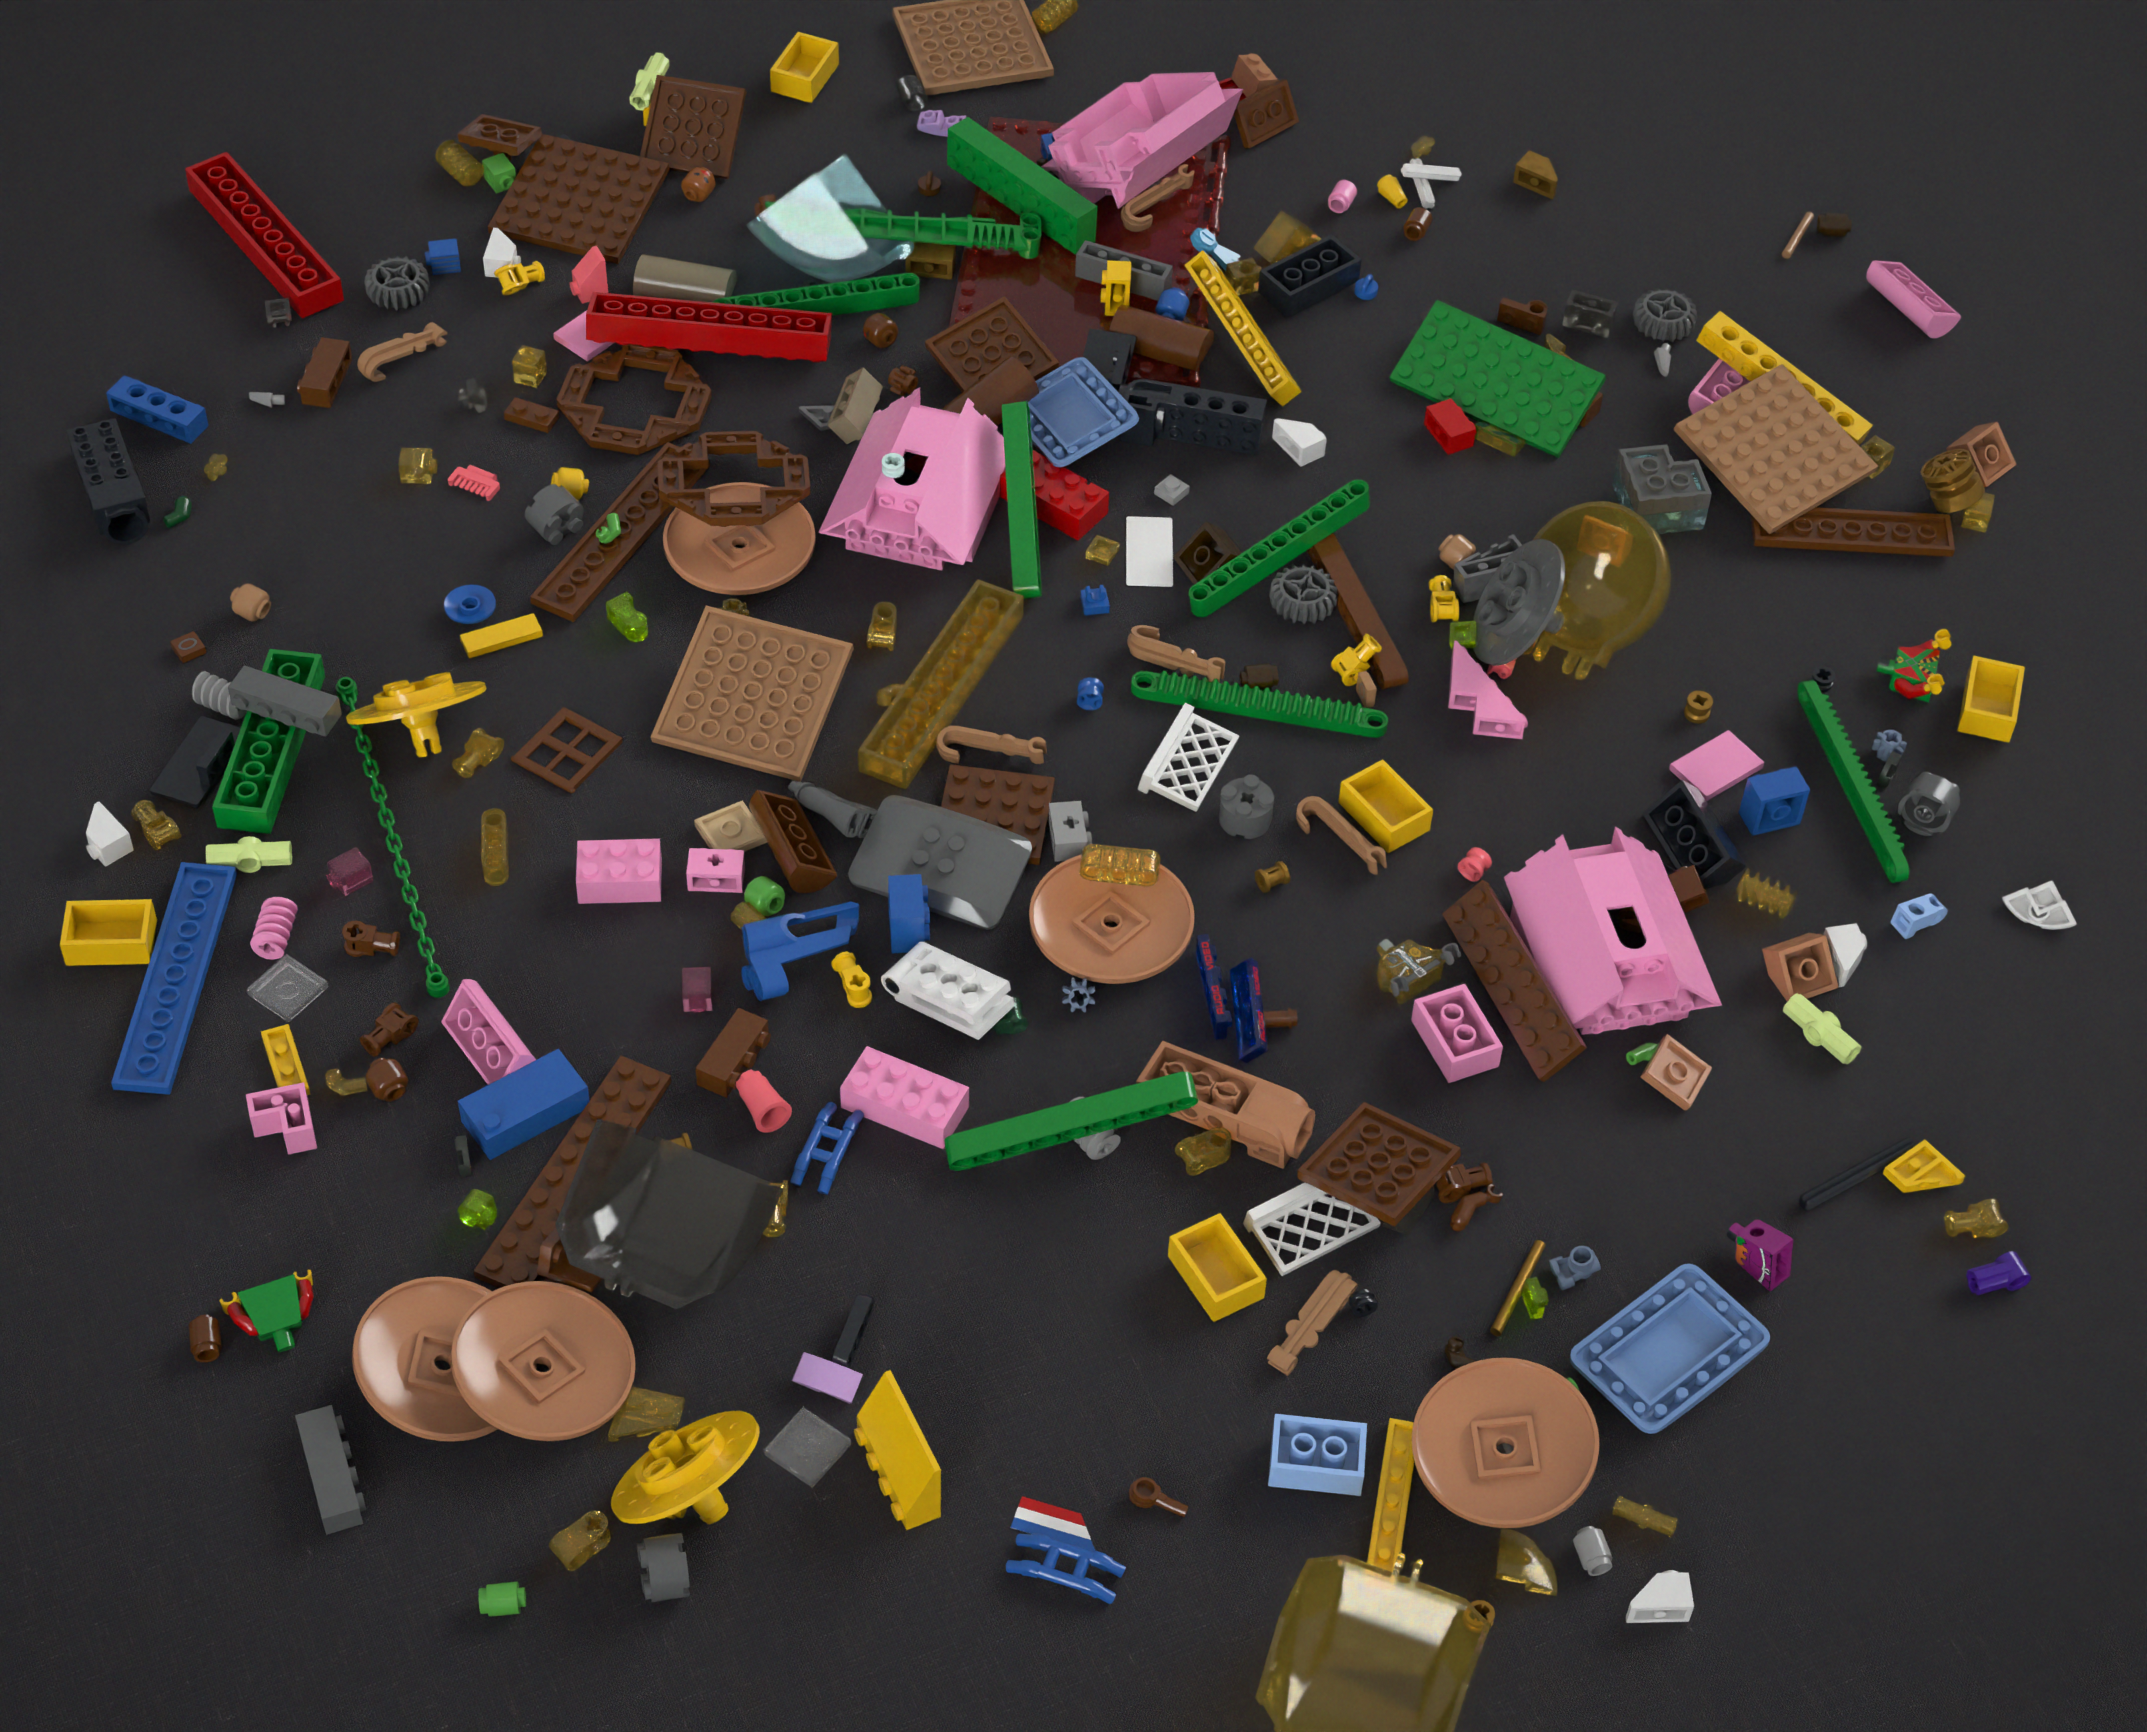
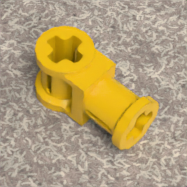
M534 261L532 265L525 267L521 263L516 265L509 264L494 271L495 277L499 278L503 287V295L513 294L521 289H525L530 282H542L545 279L543 266L538 261Z
M1445 575L1435 576L1429 581V589L1432 591L1430 602L1432 622H1436L1438 619H1452L1453 622H1457L1459 619V602L1456 599L1455 591H1450L1452 586L1451 579Z
M1369 634L1363 636L1364 640L1355 649L1349 646L1344 652L1335 656L1331 662L1332 669L1339 672L1342 676V682L1346 686L1356 684L1358 673L1364 672L1370 667L1367 661L1376 652L1379 653L1382 650L1380 644Z
M848 951L836 955L831 965L834 971H838L842 978L848 1003L855 1008L866 1007L872 1001V993L868 989L870 987V977L862 971L860 965L855 964L856 958L853 953Z

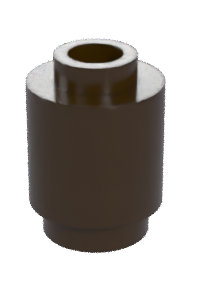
M1824 213V215L1818 216L1817 233H1822L1823 236L1846 237L1847 232H1851L1852 219H1848V214Z
M1270 663L1244 666L1243 671L1239 673L1241 687L1247 684L1250 689H1253L1255 686H1258L1260 690L1265 688L1272 689L1273 686H1277L1279 683L1277 666L1270 665Z

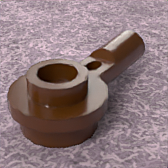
M1142 1477L1130 1485L1129 1498L1136 1506L1149 1508L1157 1505L1185 1518L1189 1506L1160 1492L1161 1488L1154 1480Z

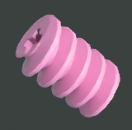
M272 897L263 902L250 942L252 950L260 957L274 960L284 955V949H286L287 941L290 937L289 932L292 930V923L298 911L297 905L293 901L283 897Z

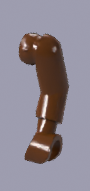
M1489 1184L1485 1193L1477 1192L1462 1197L1451 1215L1450 1227L1457 1232L1464 1230L1469 1224L1476 1208L1484 1206L1486 1202L1499 1203L1504 1194L1502 1192L1494 1194L1495 1185Z

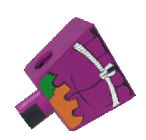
M1754 1220L1745 1228L1738 1223H1734L1729 1228L1727 1237L1736 1243L1735 1260L1767 1290L1772 1291L1790 1276L1793 1238L1761 1220Z

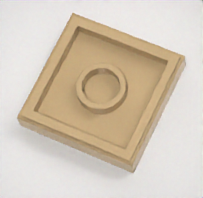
M743 800L694 820L695 827L710 849L744 850L745 852L767 843L757 821Z

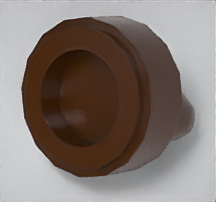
M931 170L927 172V176L921 177L918 181V191L924 196H935L941 190V182L939 178L933 176Z

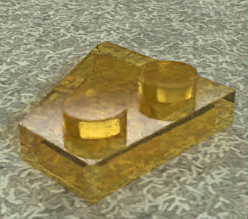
M631 1387L625 1403L614 1416L608 1433V1440L616 1442L619 1441L618 1437L637 1433V1437H642L653 1432L662 1433L676 1430L685 1405L684 1398Z

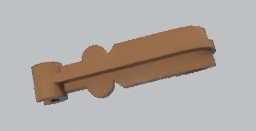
M1183 164L1179 167L1177 174L1172 177H1166L1160 184L1153 186L1126 203L1121 210V220L1124 227L1133 232H1140L1151 227L1153 221L1151 214L1142 218L1135 216L1158 201L1165 200L1176 190L1190 188L1195 171L1187 174L1188 165Z
M431 322L425 326L423 332L418 334L405 333L402 338H395L370 347L360 355L357 364L358 370L371 381L384 380L386 376L377 370L381 364L413 354V350L423 352L426 350V346L432 343L441 347L447 342L441 336L446 335L448 332Z
M1138 625L1131 629L1127 644L1130 653L1134 657L1172 670L1180 668L1181 673L1186 674L1188 677L1198 673L1206 676L1209 682L1217 679L1220 683V678L1224 679L1226 663L1224 659L1213 657L1209 660L1201 659L1190 648L1182 652L1177 646L1158 641L1160 638L1159 629L1152 626Z
M961 726L945 727L940 731L936 744L940 756L944 760L959 764L960 761L958 751L946 747L953 743L995 752L1000 751L1009 756H1026L1035 764L1044 763L1043 753H1047L1046 741L1041 737L1024 740L1009 734L998 735Z
M1310 796L1298 804L1296 812L1297 822L1306 834L1310 833V825L1306 817L1317 815L1367 863L1369 872L1378 874L1377 863L1387 868L1384 849L1378 846L1374 847L1328 802L1320 797Z
M1333 1270L1323 1279L1299 1311V1320H1290L1287 1323L1286 1333L1288 1337L1281 1347L1276 1345L1269 1353L1267 1359H1269L1268 1363L1288 1376L1298 1362L1297 1356L1304 1347L1313 1348L1317 1345L1318 1334L1316 1332L1324 1331L1336 1313L1343 1309L1348 1302V1298L1355 1292L1358 1286L1349 1274Z

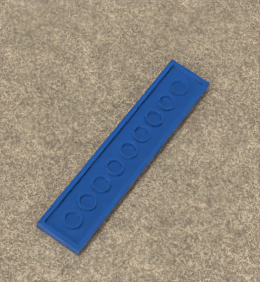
M181 862L111 1082L113 1090L170 1095L237 876L236 867Z

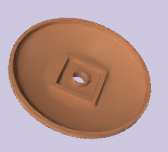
M738 482L720 484L706 489H710V503L761 502L760 487L770 486ZM800 502L763 525L710 526L690 514L675 508L664 527L663 546L671 567L689 583L715 593L729 595L755 594L783 585L804 569L812 557L815 548V528L810 514ZM739 545V546H745V547H743V548H736V547H734V546Z
M1096 851L1070 858L1054 867L1043 877L1031 898L1029 922L1032 936L1037 946L1053 964L1081 979L1086 978L1093 982L1119 984L1136 982L1152 977L1170 967L1180 958L1189 945L1193 934L1194 907L1183 883L1161 864L1144 856L1129 852ZM1115 922L1118 924V926L1107 927L1105 923Z
M425 1277L393 1287L377 1298L367 1309L358 1325L353 1341V1370L361 1392L370 1405L384 1419L407 1433L436 1441H465L485 1436L498 1429L481 1418L464 1400L455 1383L451 1368L453 1338L461 1319L478 1300L491 1293V1290L458 1278ZM438 1360L446 1361L450 1365V1369L440 1370L436 1367L435 1362Z
M530 1281L515 1283L494 1290L478 1300L466 1312L453 1338L451 1368L455 1383L464 1400L489 1424L504 1432L526 1439L559 1441L579 1437L596 1430L613 1418L621 1409L633 1384L635 1354L631 1339L621 1321L598 1299L584 1291L564 1284ZM545 1364L549 1371L539 1372L534 1368V1365Z
M1491 1358L1472 1362L1457 1368L1431 1388L1420 1404L1414 1419L1412 1452L1415 1466L1424 1485L1435 1499L1448 1510L1480 1525L1496 1528H1520L1535 1525L1557 1516L1574 1504L1583 1494L1597 1466L1599 1433L1596 1419L1586 1399L1562 1375L1541 1364L1528 1360ZM1502 1443H1507L1514 1450L1509 1454H1502L1496 1448Z

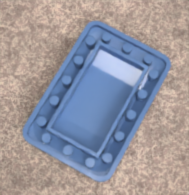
M1084 357L1075 358L1038 379L1036 383L1039 394L1028 402L1032 443L1055 467L1069 465L1132 428L1139 421V416L1134 408Z
M1683 1264L1575 1345L1570 1353V1363L1636 1427L1645 1433L1652 1434L1661 1431L1747 1365L1767 1347L1770 1334L1765 1326L1702 1269L1693 1264Z

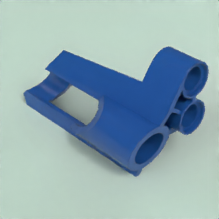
M847 902L800 914H785L744 924L741 929L745 955L749 965L742 967L741 974L746 989H754V993L759 1001L784 996L789 992V984L782 964L848 944L850 936L856 933L858 927L859 904ZM837 915L836 929L796 937L787 928V926Z

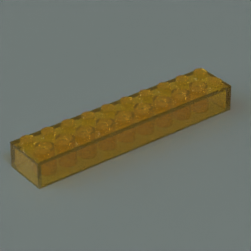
M977 579L859 748V772L907 789L936 746L940 731L948 727L1023 618L1024 596Z

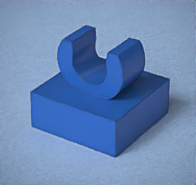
M1100 585L1097 589H1090V586H1087L1085 590H1080L1084 615L1109 613V600L1106 588L1103 585Z

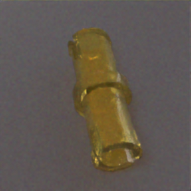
M1619 1496L1614 1506L1616 1509L1613 1510V1515H1618L1638 1523L1639 1528L1645 1529L1648 1527L1672 1538L1676 1530L1678 1519L1653 1510L1651 1505L1646 1504L1643 1506Z

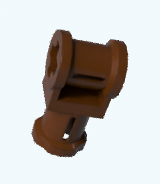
M350 921L342 929V936L346 940L344 949L350 956H374L375 951L388 952L391 956H396L398 953L400 932L395 931L393 934L377 932L376 926L365 925L361 921Z
M391 1003L375 1020L376 1028L368 1035H362L360 1042L369 1054L378 1056L381 1053V1049L389 1042L396 1045L403 1038L411 1036L416 1030L419 1020L415 1015H408L401 1010V1006L398 1003Z
M1485 1162L1480 1163L1478 1167L1465 1169L1463 1163L1453 1165L1436 1182L1439 1190L1438 1197L1442 1203H1452L1461 1197L1470 1195L1472 1188L1481 1186L1487 1188L1493 1181L1491 1170Z

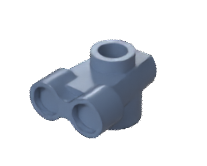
M1587 1246L1575 1247L1569 1257L1563 1258L1559 1256L1548 1261L1561 1290L1573 1287L1576 1281L1587 1279L1592 1273L1601 1270L1594 1251Z

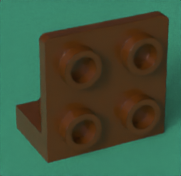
M565 1216L541 1244L537 1274L547 1277L552 1281L573 1286L581 1291L593 1292L615 1265L616 1259L575 1245L578 1238V1232L575 1231L577 1219Z

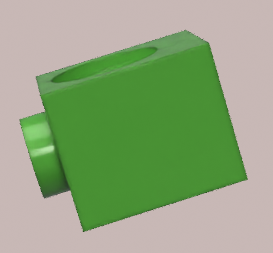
M504 153L482 160L484 178L495 193L508 190L516 178L515 167Z

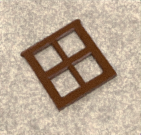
M563 707L511 757V761L567 792L574 793L623 743L622 737ZM565 721L582 729L569 744L551 736ZM588 734L606 742L592 757L575 749ZM542 744L560 752L545 767L528 758ZM566 756L583 765L570 780L552 771Z

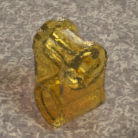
M880 602L875 605L871 625L868 629L867 648L872 649L874 646L888 648L889 651L894 650L897 618L896 607L892 603Z
M1215 1127L1180 1141L1175 1147V1153L1177 1156L1182 1157L1186 1164L1185 1169L1188 1175L1195 1176L1207 1169L1224 1164L1230 1159L1232 1137L1227 1129Z
M590 1511L552 1538L549 1548L569 1571L581 1567L589 1558L609 1544L611 1537L606 1516L598 1511Z

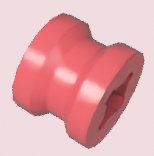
M1473 847L1467 852L1466 857L1458 863V870L1466 879L1474 882L1479 881L1484 871L1491 867V857L1481 848Z

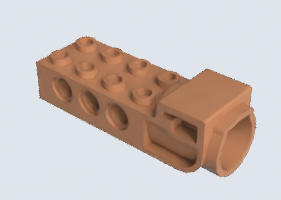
M1165 1041L1161 1042L1136 1083H1141L1177 1072H1190L1193 1076L1198 1103L1191 1108L1170 1113L1169 1115L1243 1143L1248 1148L1249 1156L1284 1169L1290 1157L1295 1159L1299 1157L1312 1135L1315 1111L1308 1107L1307 1102L1298 1093Z

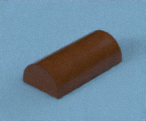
M1121 305L1117 309L1109 332L1136 336L1133 353L1194 371L1198 369L1214 342L1213 330L1127 305Z
M1009 356L940 410L961 414L966 400L969 398L974 403L973 408L981 415L985 414L998 426L1003 422L1002 404L1021 401L1029 402L1039 394V389L1028 369L1019 360Z
M756 790L750 799V810L791 888L799 893H812L829 885L837 877V873L797 799Z

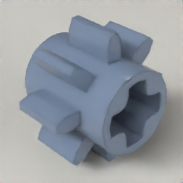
M1886 730L1883 734L1878 732L1872 745V750H1877V758L1887 762L1892 751L1900 754V757H1902L1907 742L1901 741L1902 734L1895 730Z
M1071 978L1072 984L1070 987H1062L1063 992L1068 994V996L1062 998L1063 1004H1071V1012H1074L1076 1008H1081L1085 1013L1088 1003L1095 1004V999L1089 996V994L1095 992V987L1091 986L1088 988L1086 978L1082 982H1076L1074 978ZM1079 990L1083 994V999L1078 1000L1077 996H1074V991Z

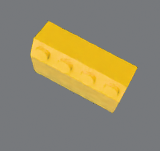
M891 1370L886 1371L857 1415V1428L854 1429V1434L859 1446L864 1445L868 1452L866 1458L871 1470H877L880 1476L878 1482L883 1495H889L893 1502L891 1503V1509L896 1521L901 1520L905 1529L909 1530L941 1517V1469Z

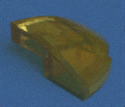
M1501 1528L1495 1579L1526 1584V1591L1556 1596L1557 1578L1549 1558L1543 1554L1536 1546L1537 1544L1530 1538L1517 1531Z

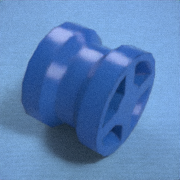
M1084 678L1078 683L1077 704L1082 709L1096 710L1101 707L1104 685L1099 679Z

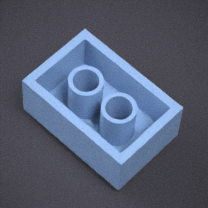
M1275 1414L1268 1486L1361 1496L1365 1468L1367 1423Z

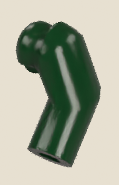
M178 497L175 500L174 512L163 517V521L168 528L190 517L192 503L188 497Z

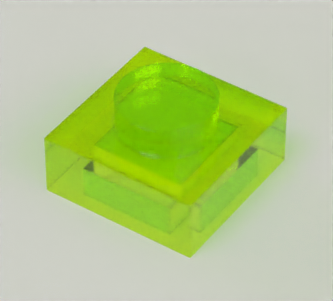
M1476 621L1450 623L1449 644L1451 649H1453L1454 640L1458 641L1465 648L1477 646Z
M1537 1277L1526 1279L1522 1297L1531 1320L1542 1318L1545 1305H1548L1547 1291L1544 1287L1541 1288Z

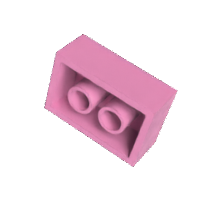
M660 839L577 841L576 888L578 904L661 902L662 856Z
M1466 984L1415 999L1411 1021L1448 1083L1499 1067L1503 1045Z

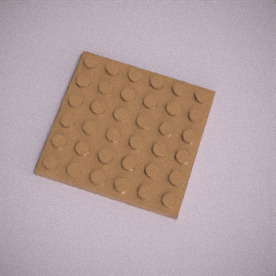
M942 0L893 8L894 20L925 96L1054 76V68L1024 0Z
M1783 364L1680 421L1674 427V431L1769 534L1871 475L1878 468V465Z
M706 606L652 732L651 740L661 745L801 782L853 652V644Z

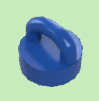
M1368 274L1365 278L1356 282L1355 295L1363 300H1371L1377 296L1378 283L1373 280L1372 274Z

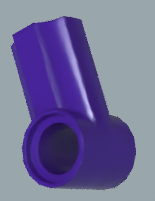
M2014 1251L2002 1254L1993 1263L1969 1269L1966 1274L1971 1292L1977 1295L2005 1287L2009 1291L2018 1290L2026 1286L2031 1280L2025 1265Z

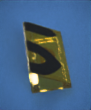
M1484 421L1475 424L1477 431L1475 439L1514 457L1526 444V440Z

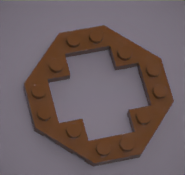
M628 344L623 345L622 350L611 354L608 351L593 357L592 362L581 365L578 363L571 366L558 394L557 406L590 447L639 455L699 430L712 394L709 386L701 382L699 375L691 365H687L683 361L682 355L678 350ZM624 366L668 372L664 381L665 389L685 392L675 418L651 415L645 431L600 424L604 416V407L584 404V401L594 378L618 381Z
M757 431L705 432L699 436V441L696 443H687L675 450V455L671 458L664 457L658 461L659 498L710 526L763 525L810 495L808 458L801 454H791L788 447L776 441L770 443L764 440L763 434ZM739 453L746 455L757 453L758 467L774 468L783 466L784 487H760L761 502L710 503V489H684L683 469L698 470L708 468L707 454Z

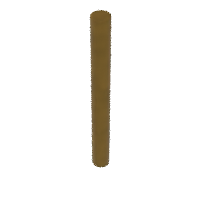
M1535 1240L1490 1329L1493 1335L1501 1336L1546 1246L1543 1241Z

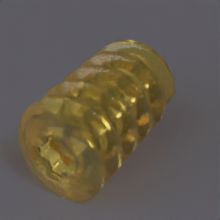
M1046 0L1032 12L1031 18L1036 29L1043 34H1048L1049 31L1055 30L1062 22H1065L1067 18H1070L1072 14L1077 12L1078 3L1076 0Z
M454 140L443 142L436 150L435 157L438 164L461 185L471 186L482 178L484 166Z
M1747 868L1738 884L1736 895L1738 894L1739 902H1744L1748 898V905L1751 907L1755 906L1759 901L1758 909L1761 911L1765 910L1769 905V914L1774 915L1779 910V918L1784 919L1794 904L1798 889L1794 894H1790V885L1788 884L1783 890H1780L1779 880L1773 886H1770L1769 876L1761 882L1760 873L1757 872L1751 878L1750 869Z

